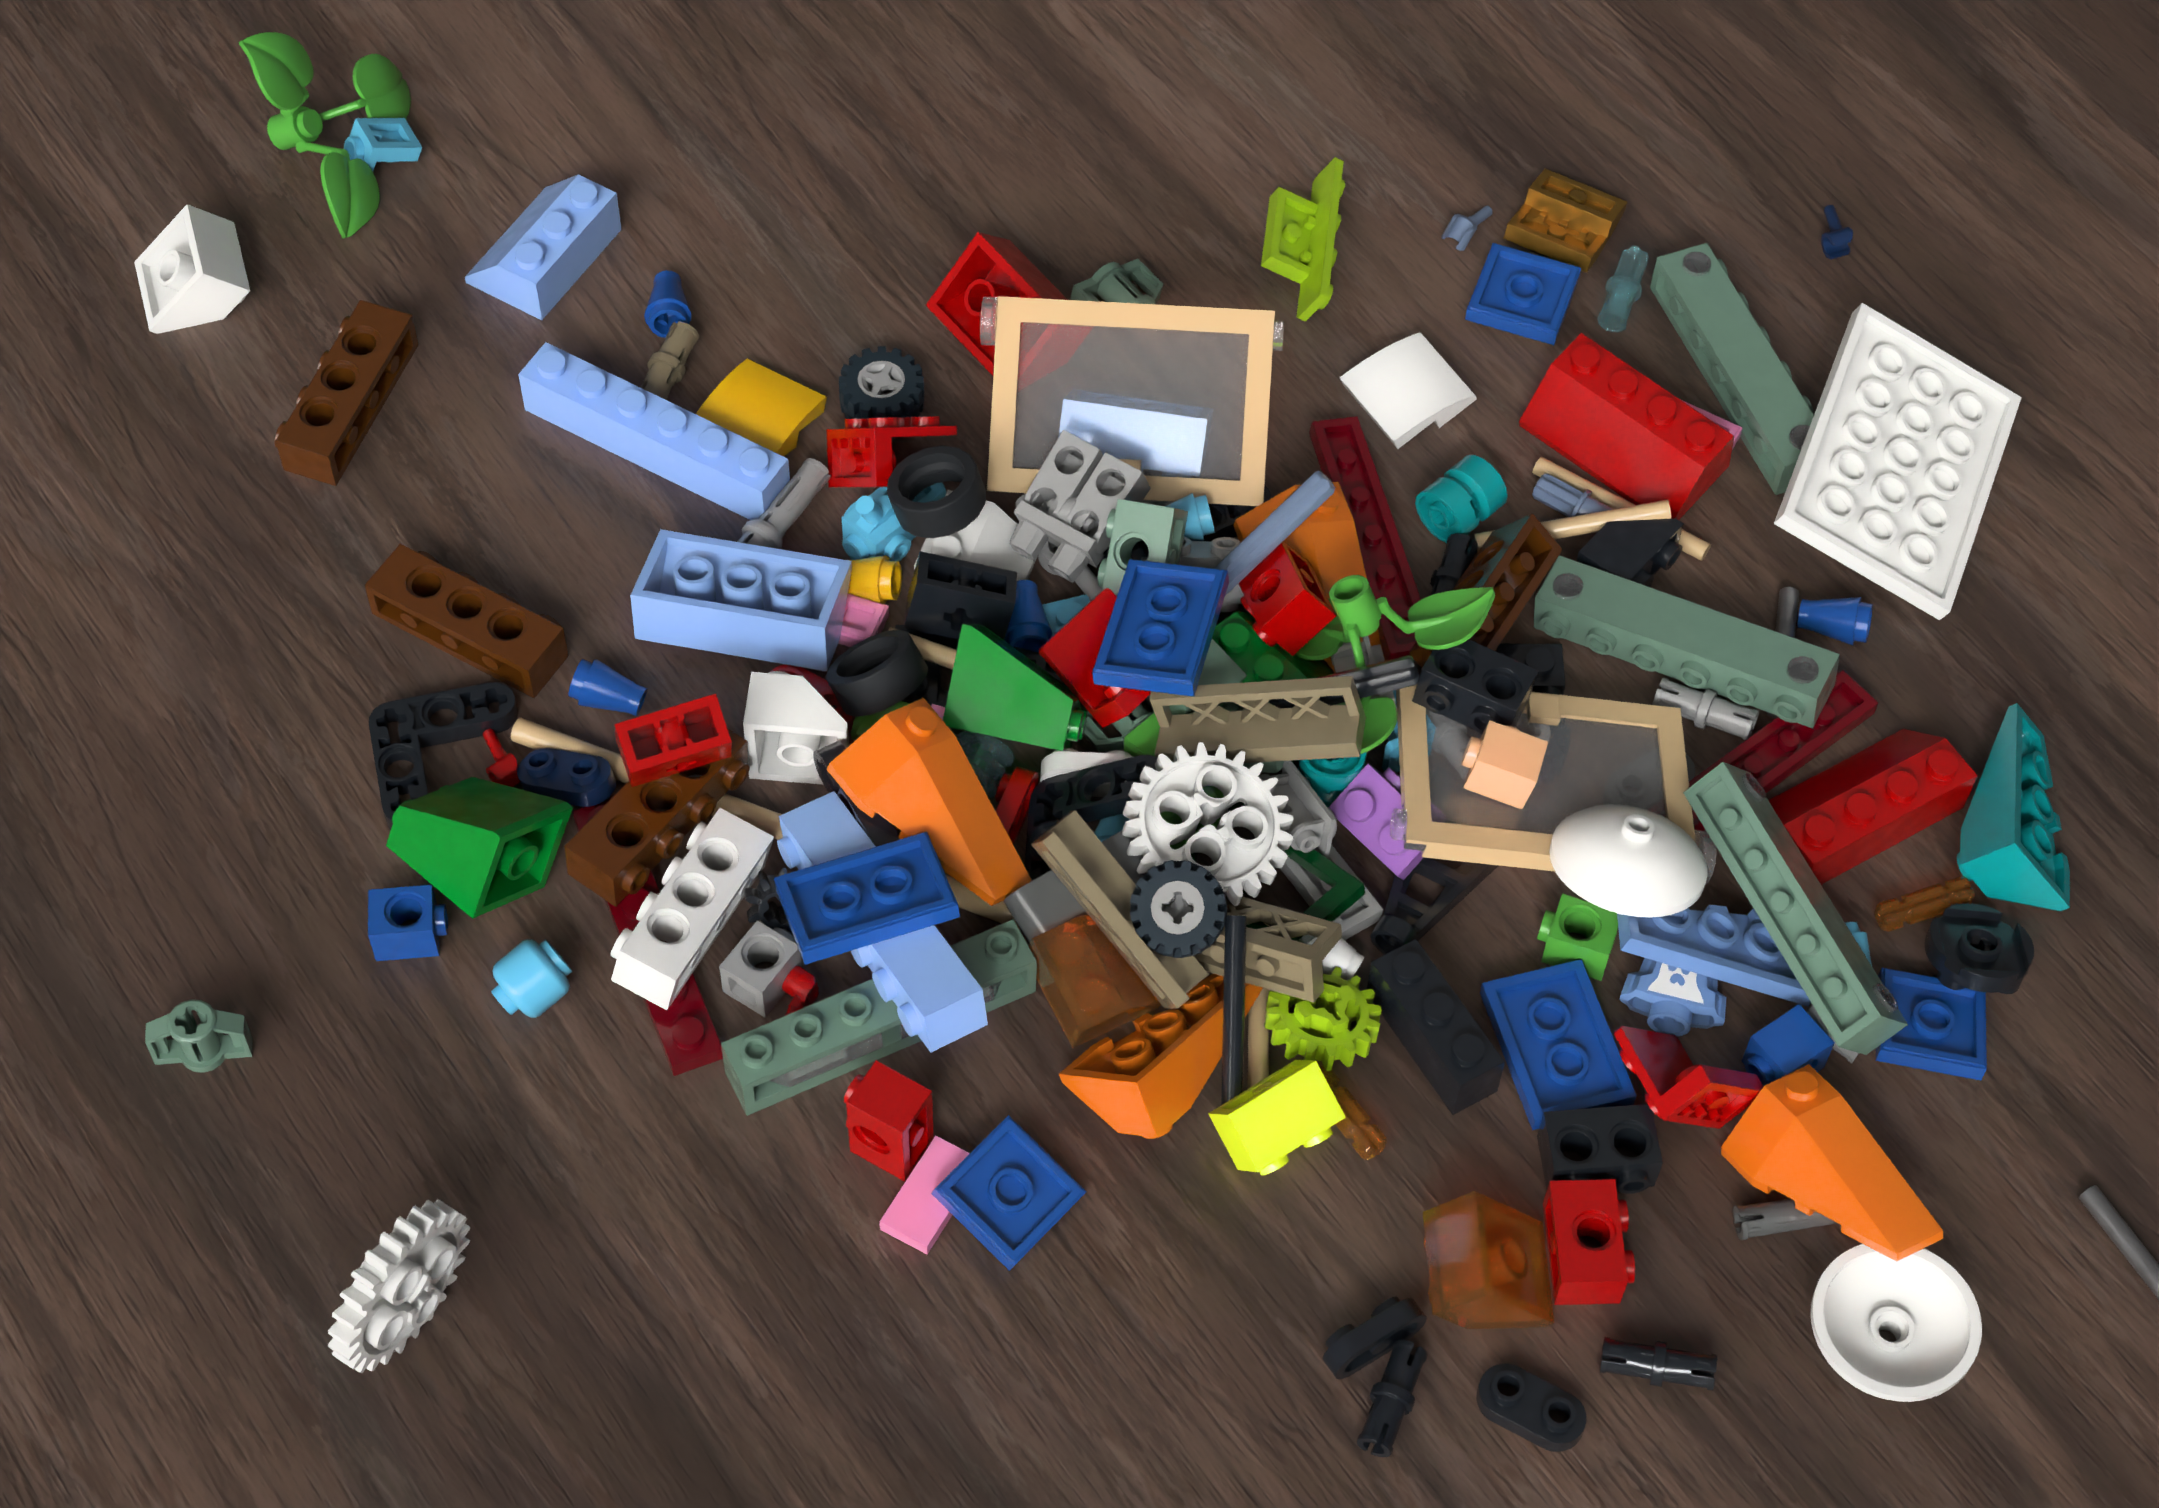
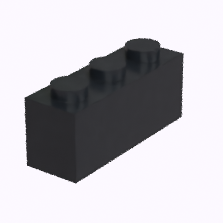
M1417 939L1372 961L1367 989H1373L1375 992L1373 1003L1381 1006L1382 1016L1452 1115L1496 1093L1505 1061Z

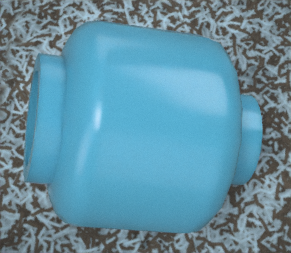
M525 939L493 966V977L498 985L491 992L510 1015L519 1009L526 1016L536 1018L567 994L570 988L567 976L573 971L546 939L540 944L535 940Z

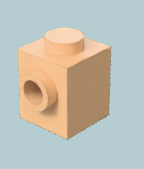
M1489 720L1481 738L1471 736L1464 752L1461 765L1469 768L1463 788L1522 810L1537 783L1548 741L1523 733L1513 726L1502 725Z

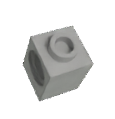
M757 920L719 966L723 992L766 1018L785 994L782 990V985L789 972L796 966L802 967L801 954L795 938L781 928L771 929ZM760 962L774 963L773 966L766 969L754 967Z

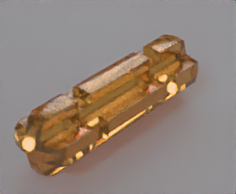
M1959 876L1945 881L1944 887L1941 884H1934L1901 895V901L1897 898H1891L1879 902L1876 905L1874 917L1882 931L1890 932L1904 927L1903 922L1905 921L1908 925H1912L1942 915L1945 908L1952 905L1971 904L1972 899L1975 897L1974 889L1970 886L1966 877Z
M1321 1066L1320 1069L1346 1118L1335 1125L1346 1139L1353 1138L1355 1142L1352 1146L1362 1159L1370 1160L1379 1155L1386 1148L1387 1138L1376 1124L1370 1125L1368 1123L1371 1119L1347 1087H1339L1338 1082L1340 1079L1333 1070L1326 1071L1324 1066Z

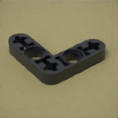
M488 682L394 700L380 704L372 711L369 716V730L382 808L390 830L393 825V814L398 806L402 804L400 795L409 793L410 799L414 800L429 794L421 748L482 737L483 732L487 729H493L497 734L508 730L514 725L518 717V709L514 693L507 685L499 682ZM498 702L499 712L489 713L488 704ZM471 706L473 718H467L465 707ZM450 709L457 713L456 719L451 724L438 726L430 722L432 715L439 710ZM398 722L401 743L391 744L388 723ZM399 760H406L414 764L412 772L404 777H392L386 773L388 767L393 762Z
M1139 755L1057 775L1040 782L1031 793L1028 811L1025 868L1032 881L1052 870L1031 845L1035 840L1058 822L1057 819L1061 820L1072 810H1076L1085 822L1123 814L1126 802L1132 801L1128 795L1133 782L1142 783L1139 778L1145 766L1156 770L1155 763L1157 758L1152 755ZM1110 782L1111 786L1107 795L1101 800L1091 802L1094 790L1099 785ZM1050 807H1053V813L1049 810Z

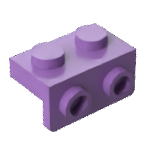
M1367 764L1329 808L1344 827L1397 877L1404 880L1423 859L1421 852L1423 845L1406 843V809L1404 810V807L1401 806L1400 776L1390 767L1382 773ZM1431 805L1432 821L1446 823L1447 819Z

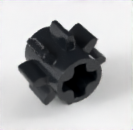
M783 867L779 875L767 876L762 870L759 871L760 882L757 888H745L744 890L745 900L751 904H756L747 911L748 921L754 923L761 919L771 929L776 927L781 929L787 928L792 933L783 907H777L773 901L768 902L774 896L780 901L774 877L788 874L787 868Z

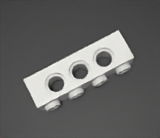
M722 808L718 809L708 825L702 821L699 822L687 843L686 849L689 852L685 858L681 859L676 856L668 866L661 882L665 886L659 895L653 892L648 894L636 917V920L640 922L633 931L625 928L616 940L611 951V956L617 959L611 981L668 1010L744 898L745 888H751L759 876L758 872L765 867L774 836Z

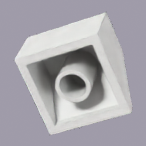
M188 204L134 262L149 331L156 334L223 320L238 304L244 301L250 292L234 222Z
M947 490V493H946L945 496H948V495L951 494L953 491ZM990 501L985 502L979 516L966 528L949 536L926 538L921 549L922 552L1015 571L1017 572V581L1028 580L1035 561L1029 560L1013 550L1009 542L1018 524L995 503Z
M772 671L769 673L751 672L743 720L744 737L748 741L749 779L824 785L817 772L813 753L837 741H840L845 748L849 747L848 723L803 676L790 675L782 671Z

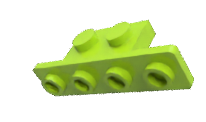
M1336 157L1313 180L1310 201L1281 187H1278L1269 198L1261 266L1300 284L1296 317L1303 321H1307L1318 309H1324L1333 293V284L1330 283L1331 270L1337 258V249L1334 248L1335 235L1341 223V215L1338 213L1339 199L1345 188V180L1342 179L1344 161Z

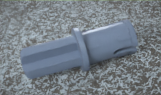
M1544 474L1540 477L1532 493L1534 499L1567 517L1613 509L1592 498L1590 490L1587 489L1583 493L1550 474Z

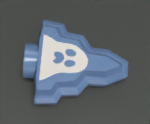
M1644 958L1638 972L1628 973L1619 1000L1626 1004L1630 1010L1648 1016L1647 1024L1656 1032L1683 1036L1688 1034L1691 1027L1708 1029L1713 1026H1723L1725 1022L1727 997L1717 991V979Z

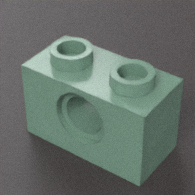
M1117 499L1116 509L1110 511L1107 519L1106 535L1111 540L1108 557L1101 561L1099 567L1098 586L1102 590L1109 588L1116 596L1118 595L1129 559H1131L1132 549L1136 543L1142 540L1147 544L1149 550L1146 561L1179 565L1188 511Z

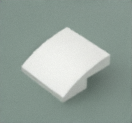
M1421 332L1381 349L1340 377L1344 387L1397 449L1433 422L1439 428L1477 400L1475 394Z

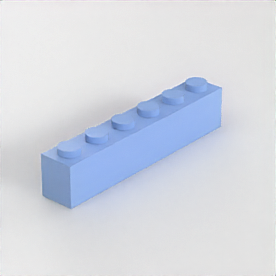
M547 342L544 343L518 374L526 411L749 520L758 519L790 481L788 458Z
M835 791L778 816L783 838L777 840V845L785 864L790 869L797 867L801 870L876 847ZM935 925L851 951L856 963L861 968L868 965L873 972V981L882 999L885 1002L894 1001L897 1006L899 1019L910 1037L918 1035L930 1053L988 1025L983 989Z

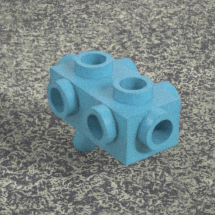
M942 482L936 483L922 490L913 501L921 503L937 501L945 497L946 489ZM879 487L869 496L860 497L841 517L842 545L852 560L887 555L890 561H901L909 552L911 541L917 537L901 527L887 495V487Z

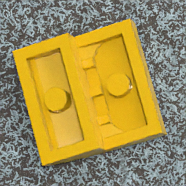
M747 358L719 383L699 408L696 415L781 456H786L796 448L799 431L824 413L827 396Z

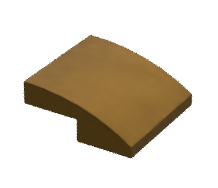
M1544 169L1528 188L1522 207L1508 222L1503 239L1556 261L1581 267V271L1587 273L1614 232L1628 202Z

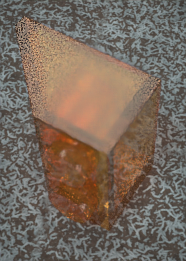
M1089 915L1078 916L1032 938L1029 944V948L1037 960L1036 980L1072 1048L1162 1006Z
M1476 1191L1423 1212L1425 1231L1423 1244L1427 1254L1430 1283L1428 1295L1433 1315L1466 1329L1548 1327L1555 1324L1543 1222Z

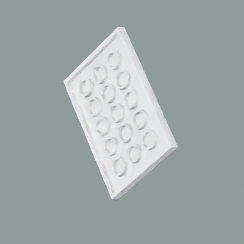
M1861 303L1852 312L1774 524L1929 615L1941 620L1951 611L2022 397L1864 303Z

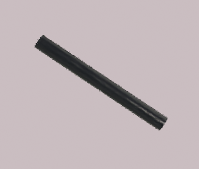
M1226 915L1221 1105L1243 1092L1247 916Z

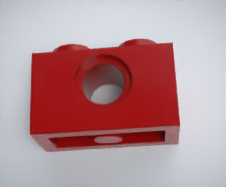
M1284 541L1239 582V586L1244 594L1240 601L1256 620L1252 625L1256 634L1268 646L1273 647L1279 644L1292 656L1337 616L1311 564Z
M876 1060L865 1076L858 1074L852 1080L844 1096V1103H846L847 1109L846 1127L849 1133L850 1152L905 1182L934 1139L932 1091Z
M1616 1179L1550 1181L1543 1202V1212L1554 1305L1620 1304L1627 1283H1634L1635 1259L1632 1250H1624L1622 1233L1628 1231L1629 1214L1626 1200L1618 1199ZM1579 1237H1593L1601 1243L1602 1247H1588L1579 1240Z

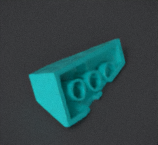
M2018 703L2009 706L1962 824L1957 864L1964 878L1968 881L1973 880L1989 898L2062 911L2070 908V869L2067 856L2063 853L2057 854L2053 833L2062 830L2060 817L2057 813L2053 812L2051 802L2045 793V790L2053 787L2045 739L2042 732Z

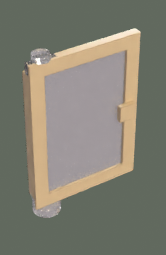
M1002 296L983 297L980 319L981 345L995 346L987 491L1026 494L1061 432L1065 430L1099 448L1103 455L1106 452L1142 471L1151 488L1143 500L1175 502L1193 493L1194 497L1206 495L1208 504L1258 507L1264 503L1273 351H1283L1284 322L1275 321V311Z
M1417 684L1396 690L1402 809L1394 808L1392 812L1390 837L1393 840H1403L1404 849L1421 851L1423 858L1555 871L1550 860L1549 851L1553 833L1559 823L1572 813L1589 807L1620 804L1657 813L1682 828L1703 853L1708 868L1706 883L1710 881L1715 868L1716 846L1707 831H1694L1692 807L1683 794L1689 788L1681 708L1531 692L1529 701L1515 728L1523 733L1548 741L1537 783L1521 810L1463 788L1469 768L1461 765L1464 752L1471 736L1480 739L1482 734L1412 702Z

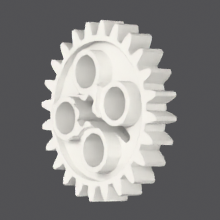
M1203 742L1198 743L1194 756L1191 757L1182 745L1177 746L1174 762L1161 753L1158 755L1155 763L1156 770L1145 766L1139 778L1142 783L1133 782L1128 795L1132 801L1126 802L1122 814L1131 819L1125 822L1122 835L1135 838L1128 846L1127 855H1143L1136 871L1138 874L1146 873L1153 866L1161 865L1165 861L1185 860L1197 864L1191 854L1200 852L1212 859L1214 865L1202 867L1217 879L1224 894L1234 906L1239 905L1243 897V890L1251 897H1257L1262 888L1261 882L1268 885L1273 883L1277 875L1275 868L1282 869L1288 857L1283 850H1288L1293 841V836L1284 832L1290 828L1294 820L1293 815L1280 813L1289 800L1288 796H1272V792L1279 780L1275 777L1262 781L1259 775L1264 764L1261 762L1255 764L1250 769L1243 766L1245 761L1244 751H1240L1233 761L1227 759L1225 745L1223 744L1219 745L1214 756L1207 754ZM1214 786L1223 793L1224 797H1210L1204 792L1202 787ZM1237 802H1243L1245 804V806H1241L1239 808L1232 810L1231 812H1227L1229 807L1236 804ZM1164 811L1176 813L1183 823L1170 824L1161 817L1160 813ZM1221 817L1219 824L1215 829V827L1211 824L1216 822V820ZM1200 822L1204 827L1201 828L1199 832L1195 833L1197 826ZM1237 826L1245 827L1254 834L1255 839L1245 840L1240 838L1233 828ZM1188 839L1187 843L1178 849L1170 847V845Z
M439 1199L435 1203L426 1200L421 1209L416 1205L413 1206L406 1220L399 1216L395 1222L393 1232L390 1234L382 1232L379 1245L373 1250H367L361 1267L353 1270L351 1276L355 1280L352 1286L341 1292L340 1297L345 1299L344 1303L332 1313V1317L337 1319V1321L328 1330V1334L333 1337L328 1347L333 1350L332 1355L360 1373H363L366 1368L372 1372L379 1362L384 1365L388 1364L394 1350L401 1354L410 1336L415 1339L417 1338L420 1327L427 1321L432 1320L433 1313L438 1304L445 1301L447 1296L443 1292L446 1286L456 1281L458 1276L453 1274L454 1269L465 1260V1256L460 1253L470 1242L465 1237L470 1230V1226L465 1224L467 1218Z

